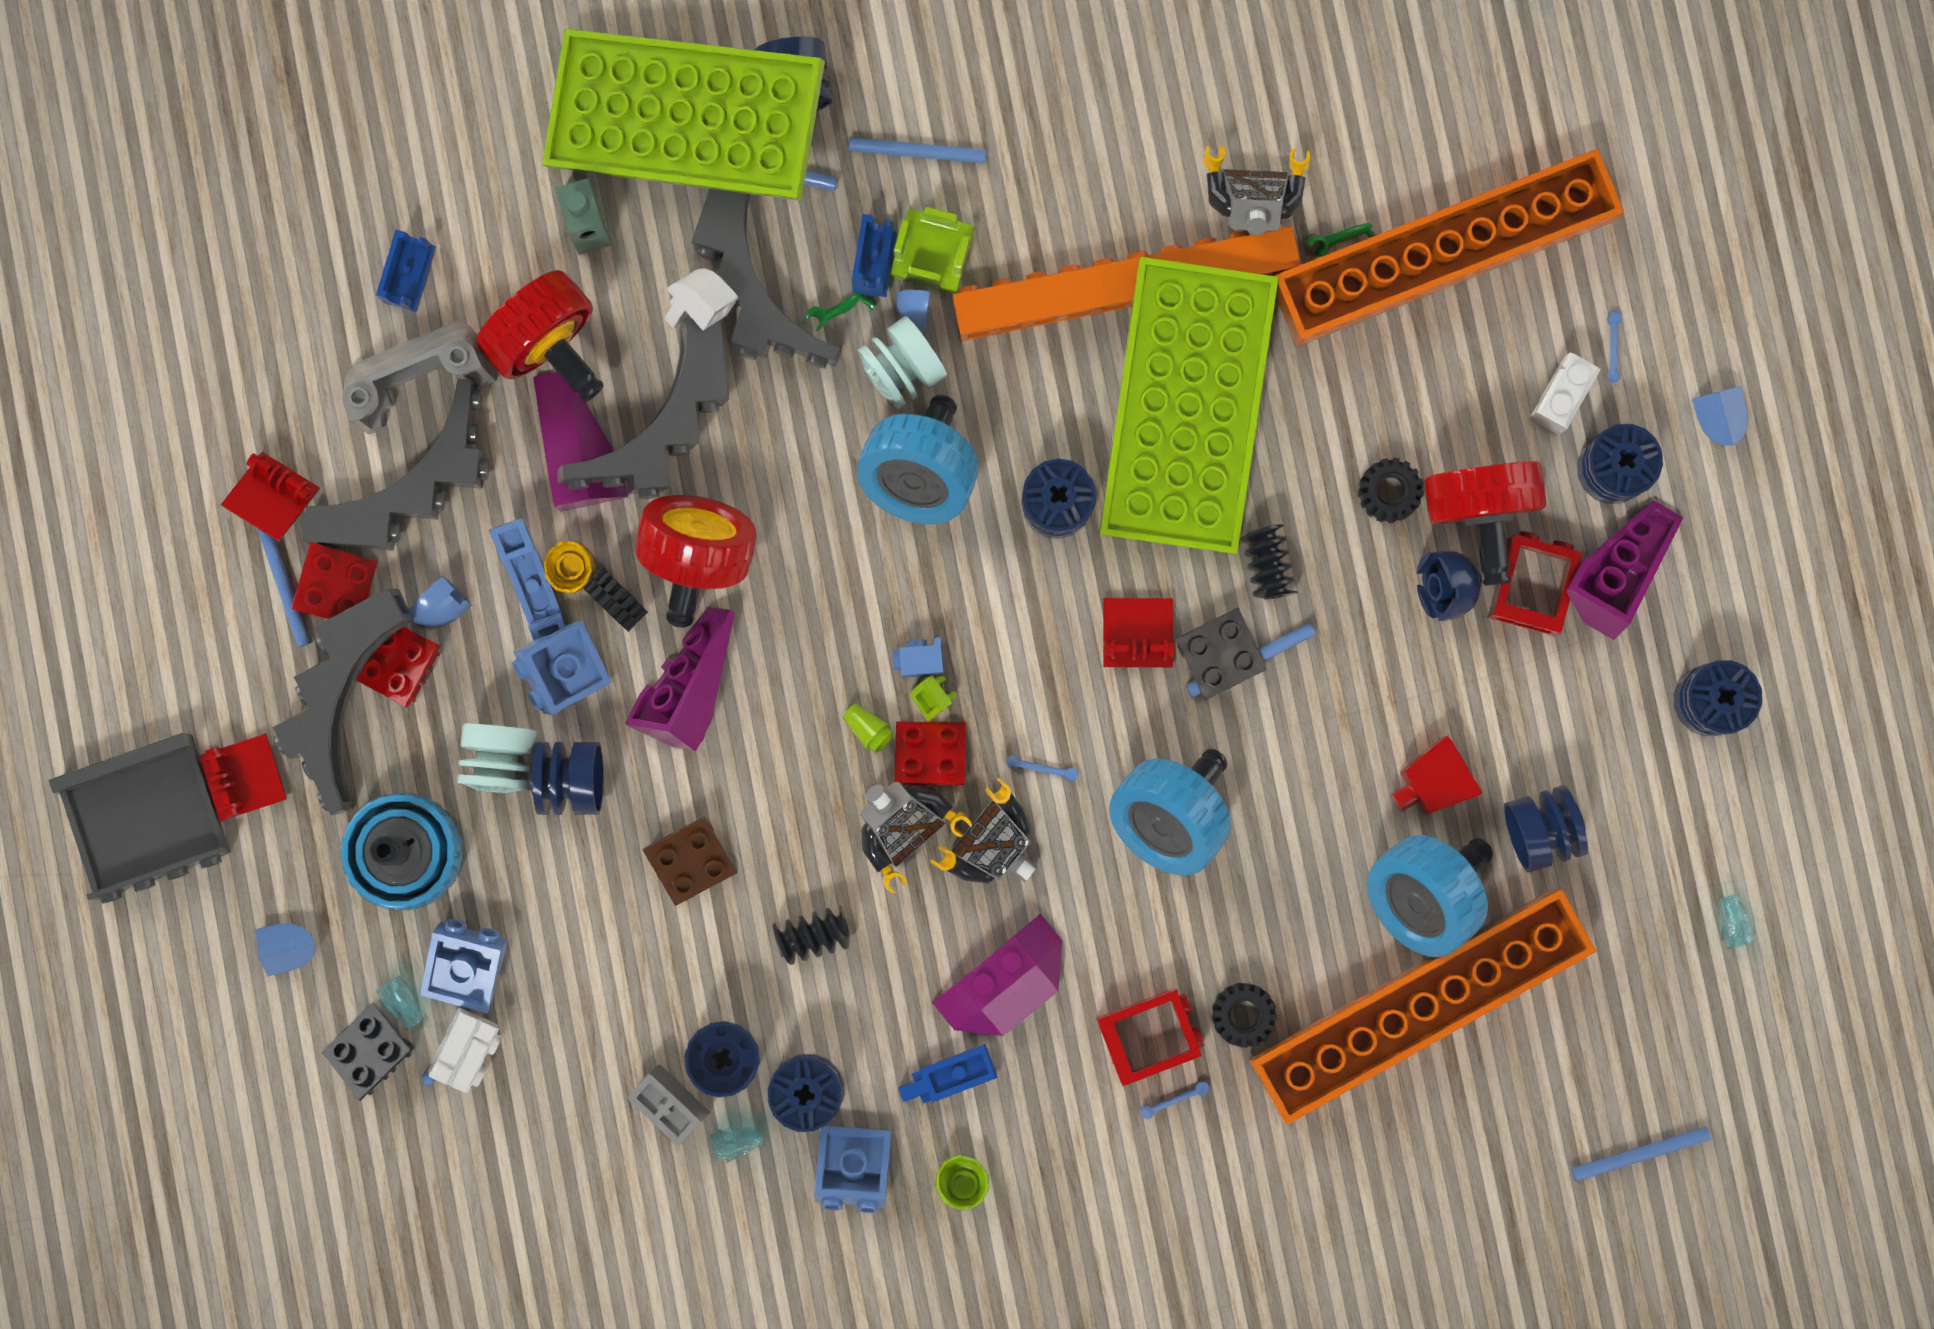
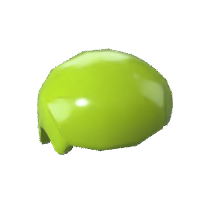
M955 1155L942 1163L936 1174L935 1188L939 1198L950 1208L962 1211L971 1210L981 1204L989 1191V1176L978 1160L968 1156Z

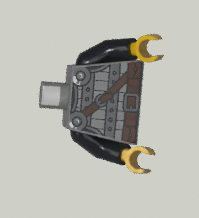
M1220 145L1218 158H1213L1209 154V146H1207L1202 162L1210 170V173H1207L1209 203L1217 212L1226 217L1230 228L1248 230L1250 234L1255 236L1262 235L1266 231H1277L1280 229L1281 220L1288 219L1300 208L1306 179L1303 177V173L1310 167L1309 150H1307L1306 159L1302 162L1294 159L1295 148L1291 150L1289 167L1293 173L1289 175V172L1223 169V172H1220L1226 150Z
M997 778L1001 784V789L997 793H992L988 787L985 791L992 801L972 824V827L967 830L952 850L938 846V849L944 852V858L940 862L931 859L932 865L941 870H947L964 881L986 884L992 882L995 878L1000 880L1008 870L1025 883L1038 866L1022 854L1031 843L1028 839L1031 828L1025 809L1011 793L1010 787L1001 778Z
M893 782L885 789L881 784H876L868 789L866 800L869 804L861 811V817L865 822L861 828L862 850L877 873L881 871L884 875V887L889 892L895 894L894 890L890 887V880L898 876L904 886L907 885V881L901 873L893 871L890 864L897 867L946 824L943 821L944 817L949 821L953 834L958 837H963V834L954 827L958 820L966 821L971 827L972 825L965 813H955L952 810L954 806L932 787L913 784L905 787L900 782Z

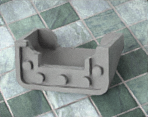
M463 322L450 323L350 366L346 372L342 397L350 422L368 435L384 429L382 423L383 414L387 408L394 406L388 390L442 367L452 375H455L456 378H471L480 388L496 382L487 358L477 346V334L471 326Z

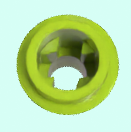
M857 703L853 704L842 717L867 751L871 749L875 754L883 750L894 736V733L890 730V724L860 707Z

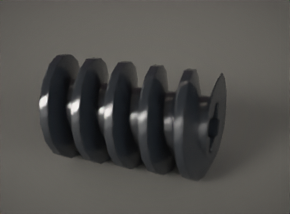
M1284 524L1258 528L1242 537L1243 543L1253 544L1252 547L1245 550V556L1256 558L1247 565V568L1250 571L1259 572L1250 578V583L1261 585L1260 588L1253 591V597L1268 600L1298 593V591L1288 590L1286 587L1295 581V577L1284 576V572L1293 567L1292 564L1281 562V559L1290 554V551L1279 549L1278 547L1279 544L1287 540V537L1276 535L1275 533L1284 527Z
M839 905L838 916H835L830 908H826L824 920L815 911L812 912V923L810 924L801 915L799 916L798 927L796 928L789 919L785 920V931L781 932L776 923L772 925L780 955L784 957L789 965L795 963L796 953L802 961H807L809 949H811L816 957H821L823 945L829 953H835L837 941L844 950L849 948L850 933L841 905Z

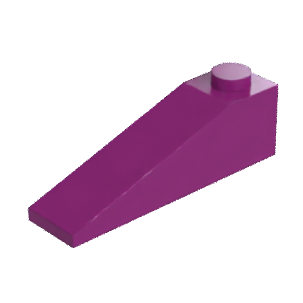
M558 372L533 377L554 506L562 512L628 498L625 481L623 486L611 488L603 487V482L589 483V488L569 490L568 484L558 485L556 471L562 465L590 461L614 451L587 403L580 399V395L571 389Z
M1653 500L1616 534L1611 536L1602 546L1581 562L1566 592L1585 624L1613 640L1630 625L1684 517Z
M708 607L683 638V648L672 661L667 658L661 666L664 673L653 687L647 684L642 690L625 722L627 726L671 747L697 751L712 720L735 615L733 611Z

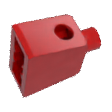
M1448 735L1438 739L1400 771L1407 785L1392 793L1391 797L1400 812L1418 803L1424 814H1430L1477 797L1483 793Z

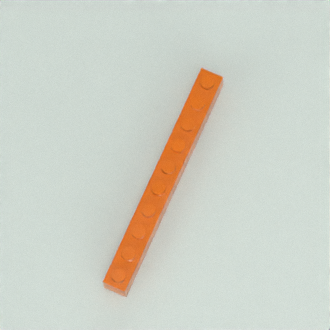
M1280 224L1279 230L1266 231L1258 236L1249 235L1248 231H1239L1228 236L1229 239L1215 241L1214 237L1204 238L1196 241L1195 246L1182 248L1181 244L1163 247L1161 253L1148 255L1147 251H1139L1127 255V260L1114 262L1113 258H1104L1093 262L1094 266L1080 269V265H1069L1059 269L1060 273L1046 275L1044 271L1026 275V280L1013 282L1011 278L1000 279L992 282V287L979 289L978 285L962 287L958 289L957 294H952L960 340L966 341L1130 308L1133 303L1139 257L1275 276L1301 265L1293 226L1283 228V225Z

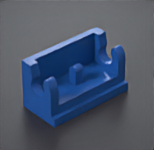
M863 214L852 274V293L887 298L897 231H894V223L890 219L885 221V225H878L874 223L875 219L872 215Z
M396 229L376 296L383 303L417 312L436 246L423 237L416 239L409 236L406 232Z

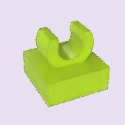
M931 675L909 693V696L928 722L952 704L951 700L957 695L955 691L946 695L940 687V684L946 680L944 676H939L935 679Z

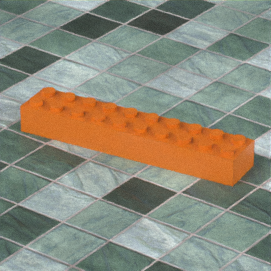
M1597 148L1275 275L1279 277L1276 299L1295 345L1299 347L1611 224L1624 213V209Z
M1551 889L1478 930L1465 944L1453 953L1442 957H1430L1249 1058L1248 1061L1282 1122L1288 1125L1594 954L1597 950L1562 889Z

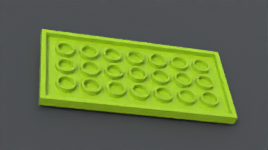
M564 29L542 165L555 169L802 201L825 61L818 57Z
M1139 257L1099 535L1231 554L1238 553L1279 277Z

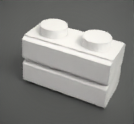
M1571 352L1561 360L1539 399V404L1536 405L1529 419L1557 435L1563 433L1570 425L1601 369Z
M458 1007L427 1071L429 1077L464 1093H468L472 1085L478 1087L486 1070L481 1065L487 1053L491 1055L495 1053L501 1040V1035L497 1034L499 1030L498 1025Z

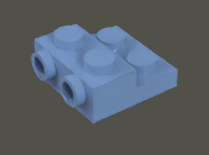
M577 620L549 636H542L513 651L517 659L512 662L513 668L521 680L527 679L532 689L527 694L529 701L536 711L542 710L543 714L553 715L612 683L582 620Z
M449 919L445 923L440 922L432 932L420 996L488 1013L492 1006L497 977L502 970L508 940L499 938L500 933L494 929L483 928L476 932L466 929V924L460 920Z
M837 1126L822 1127L820 1130L815 1182V1202H821V1207L827 1210H841L843 1204L857 1205V1211L863 1213L878 1212V1207H886L891 1131Z

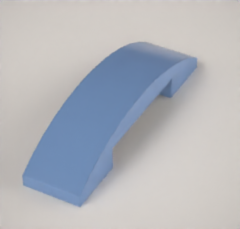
M523 518L489 529L498 555L506 567L528 621V628L533 640L542 636H549L566 627L567 623L553 587L545 578L542 559Z

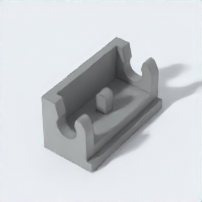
M660 1064L627 1097L634 1106L678 1147L710 1113L703 1104Z

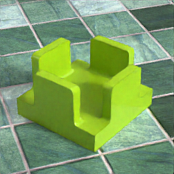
M924 207L923 212L908 208L906 218L902 220L896 241L895 257L890 276L957 294L975 226L959 222L958 215L930 207Z

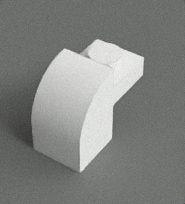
M696 269L666 289L673 298L669 302L671 308L664 319L672 328H675L686 319L692 318L702 330H705L727 316L737 301L738 296L716 273L708 269Z

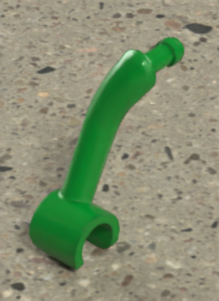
M1363 223L1325 237L1310 234L1305 238L1304 245L1311 247L1316 241H1319V247L1314 251L1313 255L1322 257L1327 253L1331 245L1356 238L1365 233L1369 238L1376 236V234L1371 230L1372 224Z
M854 293L841 303L827 310L817 306L810 308L804 316L803 322L805 323L811 316L816 317L819 325L815 331H819L826 321L851 310L858 301L867 305L871 310H874L877 304L863 294Z

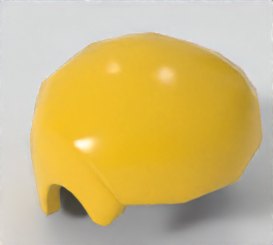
M559 542L548 551L543 562L545 578L557 591L564 593L580 592L595 576L596 559L591 550L579 542Z

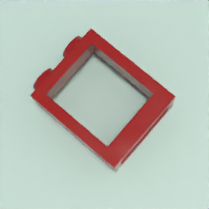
M1520 531L1519 535L1514 534L1507 541L1508 576H1511V581L1520 548L1567 561L1554 614L1549 616L1506 604L1511 585L1510 581L1509 583L1497 584L1495 586L1487 618L1551 636L1559 635L1562 633L1570 603V597L1566 590L1580 565L1582 552L1573 550V544L1554 540L1553 544L1539 541L1540 536L1537 534Z
M1173 988L1096 1018L1122 1086L1202 1057L1199 1048L1205 1046L1198 1026L1191 1028L1187 1015L1192 1013L1185 993L1179 995L1177 989ZM1171 1001L1189 1050L1132 1071L1114 1023Z

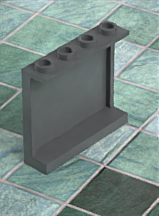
M180 733L48 780L52 793L60 794L92 890V893L86 895L88 900L100 899L102 904L112 902L123 897L121 891L134 887L135 892L156 886L155 879L166 875L168 880L180 878L189 874V867L198 864L201 865L202 869L211 867L222 862L221 856L231 853L191 734Z

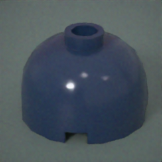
M1436 551L1427 553L1421 558L1417 567V574L1423 573V586L1417 585V593L1423 609L1430 618L1438 617V621L1453 620L1464 616L1475 607L1482 587V577L1468 557L1456 551Z

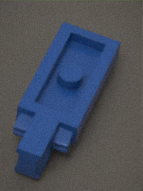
M986 1044L920 1068V1071L912 1073L914 1082L899 1087L898 1091L903 1102L920 1096L923 1104L930 1101L933 1103L996 1079L998 1076Z

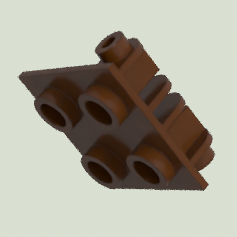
M705 816L642 849L675 906L737 874L716 837L712 824Z

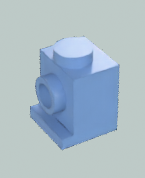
M933 638L934 645H927V640L906 641V647L892 650L894 671L901 670L902 678L944 675L941 638Z

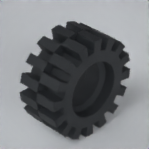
M1388 458L1382 459L1380 462L1374 463L1364 473L1359 482L1358 497H1361L1360 505L1362 508H1366L1368 516L1376 517V521L1379 522L1388 521V523H1394L1406 519L1421 504L1420 500L1424 496V490H1422L1424 483L1423 479H1419L1417 475L1419 471L1416 468L1413 470L1410 467L1411 463L1408 461L1401 462L1399 461L1400 458H1393L1392 460H1388ZM1395 478L1400 481L1404 488V494L1399 502L1389 504L1379 497L1378 485L1381 480Z
M603 568L583 588L628 632L648 613Z
M1235 983V985H1229L1224 988L1225 990L1217 995L1215 1004L1213 1003L1212 1006L1213 1015L1211 1017L1217 1033L1228 1043L1243 1048L1248 1046L1254 1047L1262 1041L1265 1042L1269 1038L1268 1035L1274 1031L1275 1020L1277 1021L1276 1006L1270 998L1271 996L1262 988L1250 983ZM1241 1001L1251 1002L1258 1012L1255 1024L1247 1029L1236 1027L1231 1020L1233 1006Z

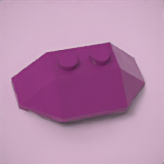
M1039 914L934 1000L932 1004L953 1030L1004 1036L1058 992L1063 941L1043 916Z

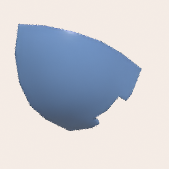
M922 290L898 291L896 293V306L901 319L907 316L922 335L926 336L930 309V292Z
M1741 386L1692 399L1700 426L1712 441L1724 446L1735 445L1742 440L1747 430L1748 414Z
M442 576L416 600L409 611L414 619L413 622L417 625L437 628L446 626L456 620L471 604L448 579Z
M287 923L256 929L258 957L267 976L300 968L309 962L315 954L313 938L301 926Z

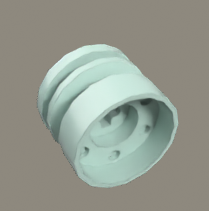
M904 316L887 328L892 342L891 346L887 347L877 337L871 340L878 355L874 356L865 345L857 349L863 362L864 371L875 388L898 410L906 406V402L899 392L901 389L912 400L917 398L912 381L918 379L922 385L930 389L947 377L945 368L919 329L907 316Z
M464 723L460 746L476 751L475 759L459 760L458 766L474 768V775H457L456 783L484 792L511 794L518 791L531 790L530 781L516 780L517 772L531 773V766L518 763V756L534 754L537 731Z

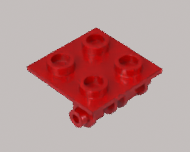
M261 452L260 455L253 453L246 462L249 469L220 505L279 542L320 490V487L266 453Z
M310 542L291 609L308 615L330 619L367 600L378 562Z
M1103 598V668H1173V598Z
M403 627L392 634L371 655L360 671L356 681L409 708L411 702H416L415 698L421 688L419 683H426L422 679L424 673L428 675L431 673L427 670V667L431 668L437 656H440L441 653L438 650L441 646Z
M896 721L894 782H900L904 786L913 784L933 785V787H937V785H954V787H958V785H965L966 722Z
M267 733L220 749L219 747L206 750V753L199 755L220 822L287 800Z

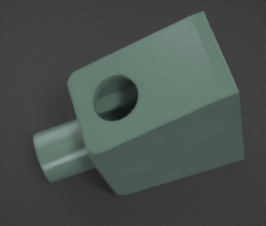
M588 178L555 188L568 234L578 254L612 245L593 182ZM595 231L591 235L580 236L584 232Z

